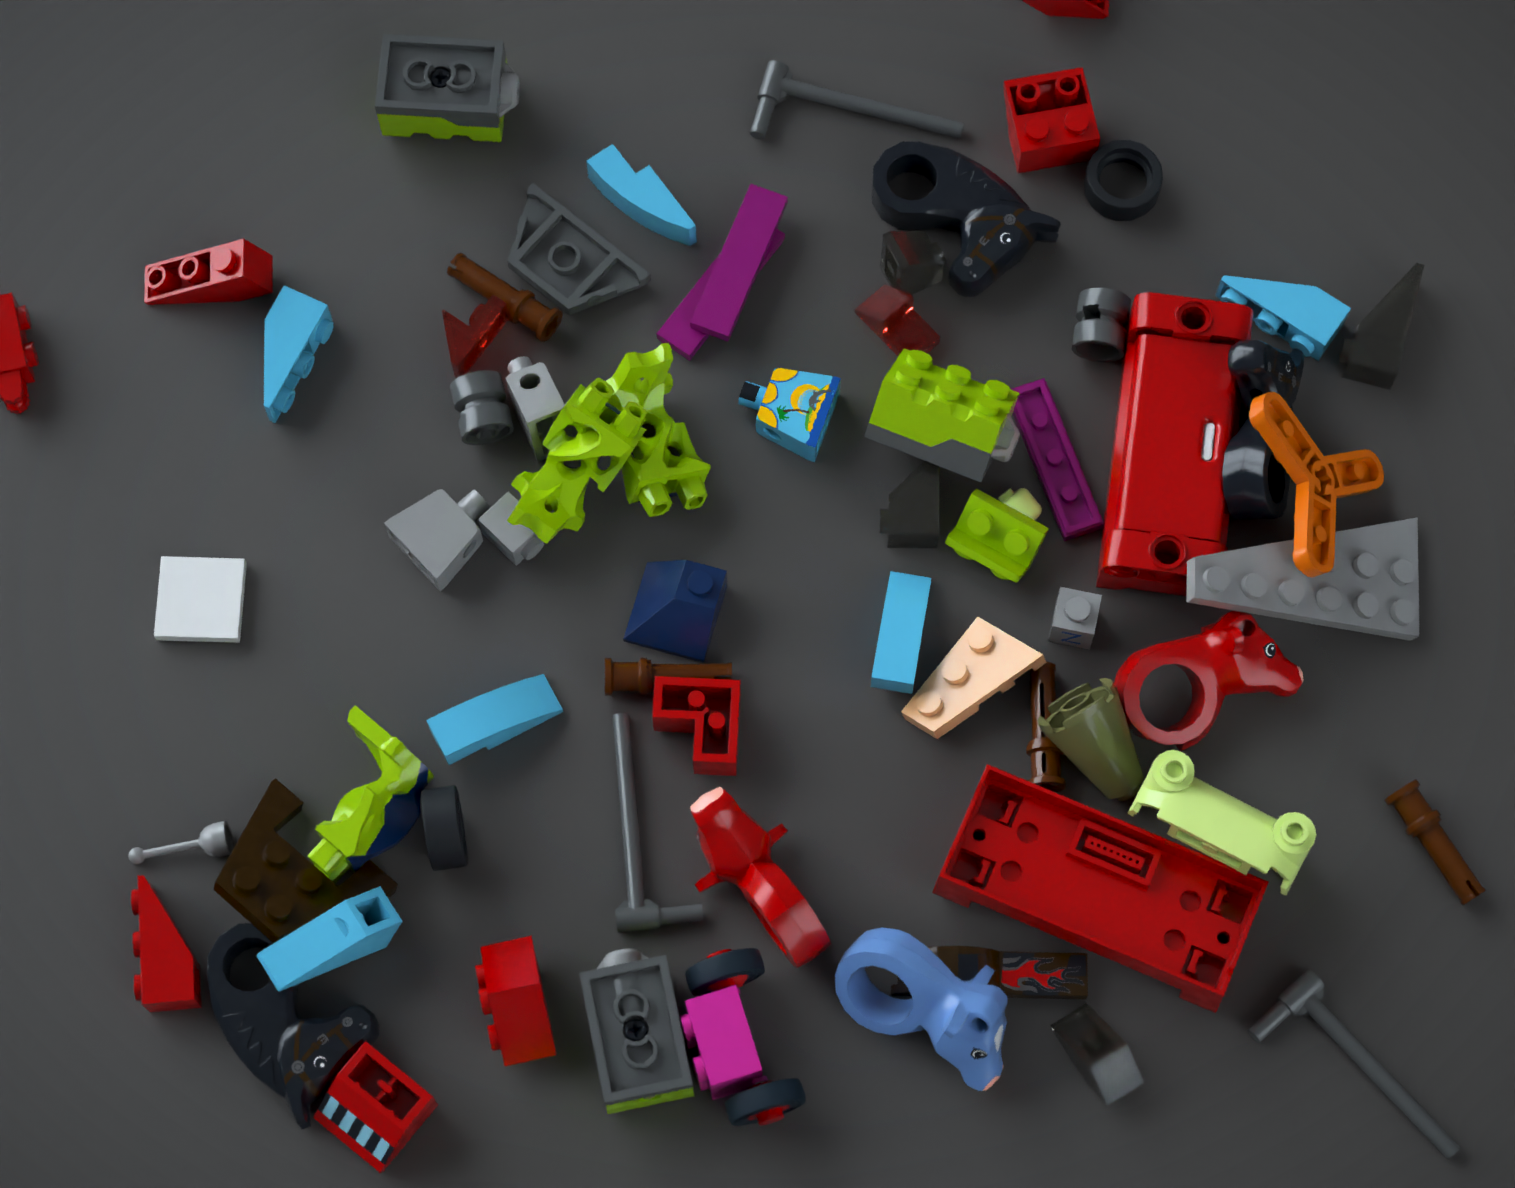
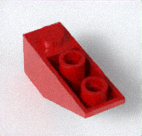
M244 238L145 266L144 303L147 305L240 302L273 293V255Z
M144 875L137 876L138 889H132L131 891L133 915H139V931L133 932L132 936L133 953L135 958H140L141 974L134 976L136 1001H141L142 1005L149 1012L202 1008L200 964L152 884Z

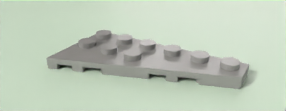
M1418 517L1335 532L1334 566L1330 572L1313 578L1303 574L1293 562L1294 539L1196 556L1187 561L1188 603L1408 641L1419 637Z

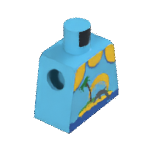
M776 368L773 371L768 387L745 381L740 392L738 404L758 411L756 432L759 435L809 461L815 462L840 395L841 378Z

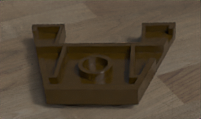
M276 778L268 786L215 881L213 890L275 943L344 900L381 886L387 897H391L396 892L398 883L371 860H368L343 884L337 886L276 833L301 812L304 803Z

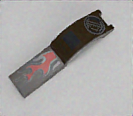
M973 946L927 947L962 981L972 980L985 965H988L995 970L988 985L999 987L1008 998L1086 1000L1088 997L1087 953L1004 952ZM899 977L898 984L891 985V996H912L907 985Z

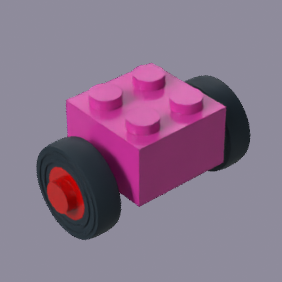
M756 948L720 950L708 955L707 959L688 968L685 972L688 988L692 995L698 997L685 1000L686 1014L679 1016L687 1048L696 1047L699 1055L692 1059L700 1090L709 1089L712 1100L738 1093L725 1102L728 1118L734 1126L758 1123L759 1126L771 1124L783 1119L785 1113L795 1110L806 1102L805 1092L798 1078L768 1081L767 1076H763L760 1060L739 993H741L739 988L752 982L765 973L762 956Z

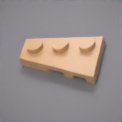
M977 617L901 713L906 721L932 737L939 739L979 711V705L998 691L1003 694L1015 685V679L1031 668L1036 671L1047 662L1044 655Z

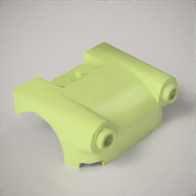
M1169 750L1159 754L1154 760L1127 814L1134 816V814L1139 812L1141 806L1159 810L1156 817L1171 825L1167 832L1169 836L1245 875L1251 867L1264 874H1267L1270 868L1283 878L1280 893L1286 896L1302 863L1315 842L1316 830L1312 821L1304 814L1297 812L1286 813L1277 820L1194 777V764L1190 757L1183 752Z

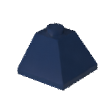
M689 560L647 562L623 641L704 663L727 590V571Z

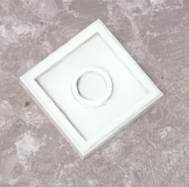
M161 556L154 628L155 639L161 641L240 643L247 566L245 559Z

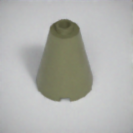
M1101 678L1099 680L1103 686L1092 689L1087 682L1052 702L1047 707L1051 715L1046 720L1040 715L1038 725L1042 732L1107 799L1117 798L1118 801H1125L1139 792V785L1144 780V775L1117 688L1112 679Z

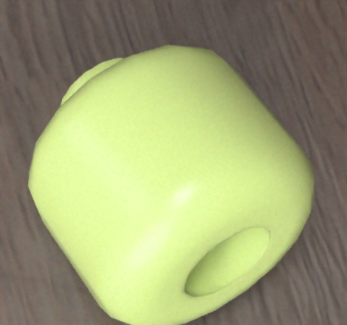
M1009 488L998 497V500L1033 520H1036L1041 515V505L1026 488H1020L1015 492Z

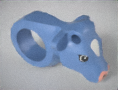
M877 928L864 932L844 952L835 974V992L844 1010L858 1024L873 1032L892 1036L926 1030L935 1051L960 1070L964 1082L975 1090L986 1091L1000 1078L1004 1067L1001 1046L1007 1024L1005 1009L1008 997L999 987L988 985L995 970L985 965L972 980L962 981L919 940L909 933L889 928ZM865 967H881L896 974L907 985L912 999L892 998L881 992L870 981Z

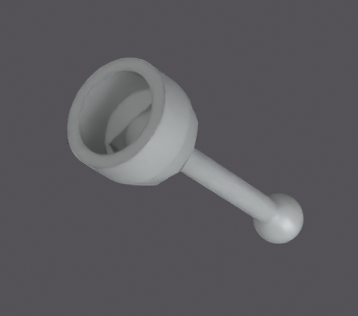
M221 821L206 826L197 840L146 850L134 847L129 851L128 858L131 863L140 864L145 858L200 847L212 857H221L231 854L234 849L233 837L228 822Z

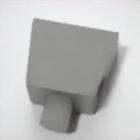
M518 357L508 364L507 369L510 374L505 379L514 410L535 458L539 462L547 459L549 450L542 443L565 404L545 364L539 362L533 365L529 357ZM568 425L565 428V432L568 436L573 437L571 426Z
M439 489L384 522L389 538L439 591H442L483 542L481 530L474 521L490 509L485 499L474 489L458 503L443 489Z

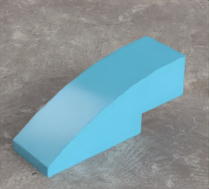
M613 144L586 161L590 181L624 214L642 226L668 239L688 246L697 242L695 223L650 165L635 173Z
M890 571L870 687L912 694L932 578Z
M541 674L472 698L426 721L447 764L451 765L484 747L490 750L562 713L563 709L545 675Z

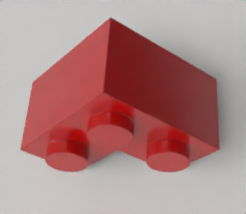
M655 676L652 712L654 731L694 733V774L737 776L741 681Z
M532 935L480 947L483 964L475 965L483 1015L492 1014L494 1024L487 1025L492 1051L501 1050L505 1066L557 1055Z

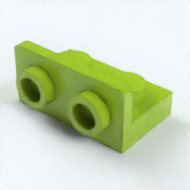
M976 488L971 493L955 528L947 536L945 544L954 548V551L959 556L968 560H975L990 568L991 572L998 578L1018 583L1029 570L1049 528Z

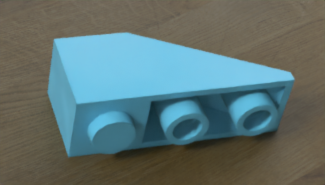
M1226 275L1220 280L1215 295L1222 302L1237 303L1250 307L1254 313L1253 320L1260 330L1270 335H1278L1289 342L1292 349H1299L1305 357L1311 356L1319 361L1341 330L1351 310L1349 306L1317 286Z
M285 285L265 318L264 408L269 420L276 423L281 412L286 413L290 409L295 398L294 389L300 378H306L309 375L314 364L315 357L313 355L320 343L325 344L328 341L334 327L327 304Z
M381 886L344 900L257 954V958L278 992L386 948L403 921Z

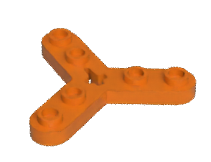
M1267 392L1252 400L1249 419L1251 425L1260 433L1272 450L1275 459L1282 464L1296 484L1294 550L1292 557L1297 569L1307 577L1313 578L1330 572L1334 566L1336 499L1363 494L1381 487L1384 481L1383 466L1376 454L1368 449L1324 456L1282 396L1276 392Z

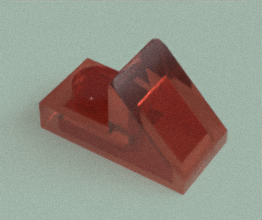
M884 284L855 309V313L897 356L900 355L903 349L910 351L920 350L928 353L940 343V336L913 310L914 297L907 292Z
M492 295L485 305L481 303L475 308L470 316L469 326L447 311L442 310L451 364L456 378L470 371L509 320L506 316L507 304L495 295Z

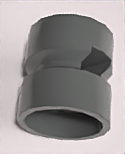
M1090 288L1079 293L1076 319L1079 323L1074 328L1071 349L1074 354L1081 358L1098 362H1112L1124 357L1127 331L1124 327L1128 325L1131 299L1128 295L1109 288Z
M491 370L475 371L462 375L452 381L450 390L455 410L460 412L458 425L462 442L468 445H486L503 440L512 434L514 428L509 406L504 404L507 398L500 373Z

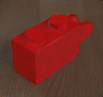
M11 292L0 295V398L4 401L8 411L21 415L30 406L27 383L35 382L33 367L38 366L39 361L34 343L27 342L25 330L32 328L26 305L19 306Z

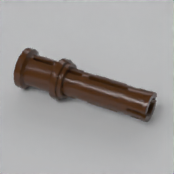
M463 253L457 254L450 262L456 266L455 269L448 266L447 274L450 277H454L505 310L510 322L523 324L535 332L536 338L541 342L551 338L558 329L563 316L562 311L558 308L550 309L535 299V294L530 290L523 289L519 291L467 258Z
M605 658V696H611L613 691H639L641 696L647 695V693H652V689H654L655 676L732 680L731 677H714L716 675H732V662L719 664H651V660H647V658H640L639 662H613L611 658Z
M1047 662L1036 671L1032 668L1030 669L1032 740L1026 746V754L1031 757V779L1028 781L1050 791L1058 792L1066 788V780L1061 777L1060 756L1064 753L1047 736L1044 737V733L1038 725L1039 716L1043 717V691L1045 720L1051 715L1047 707L1056 700V666L1052 662Z
M1415 779L1391 794L1384 801L1388 806L1393 805L1407 825L1405 832L1408 836L1419 839L1463 906L1485 892L1486 889L1482 887L1439 824L1442 820L1440 812L1432 810L1418 789L1420 783Z

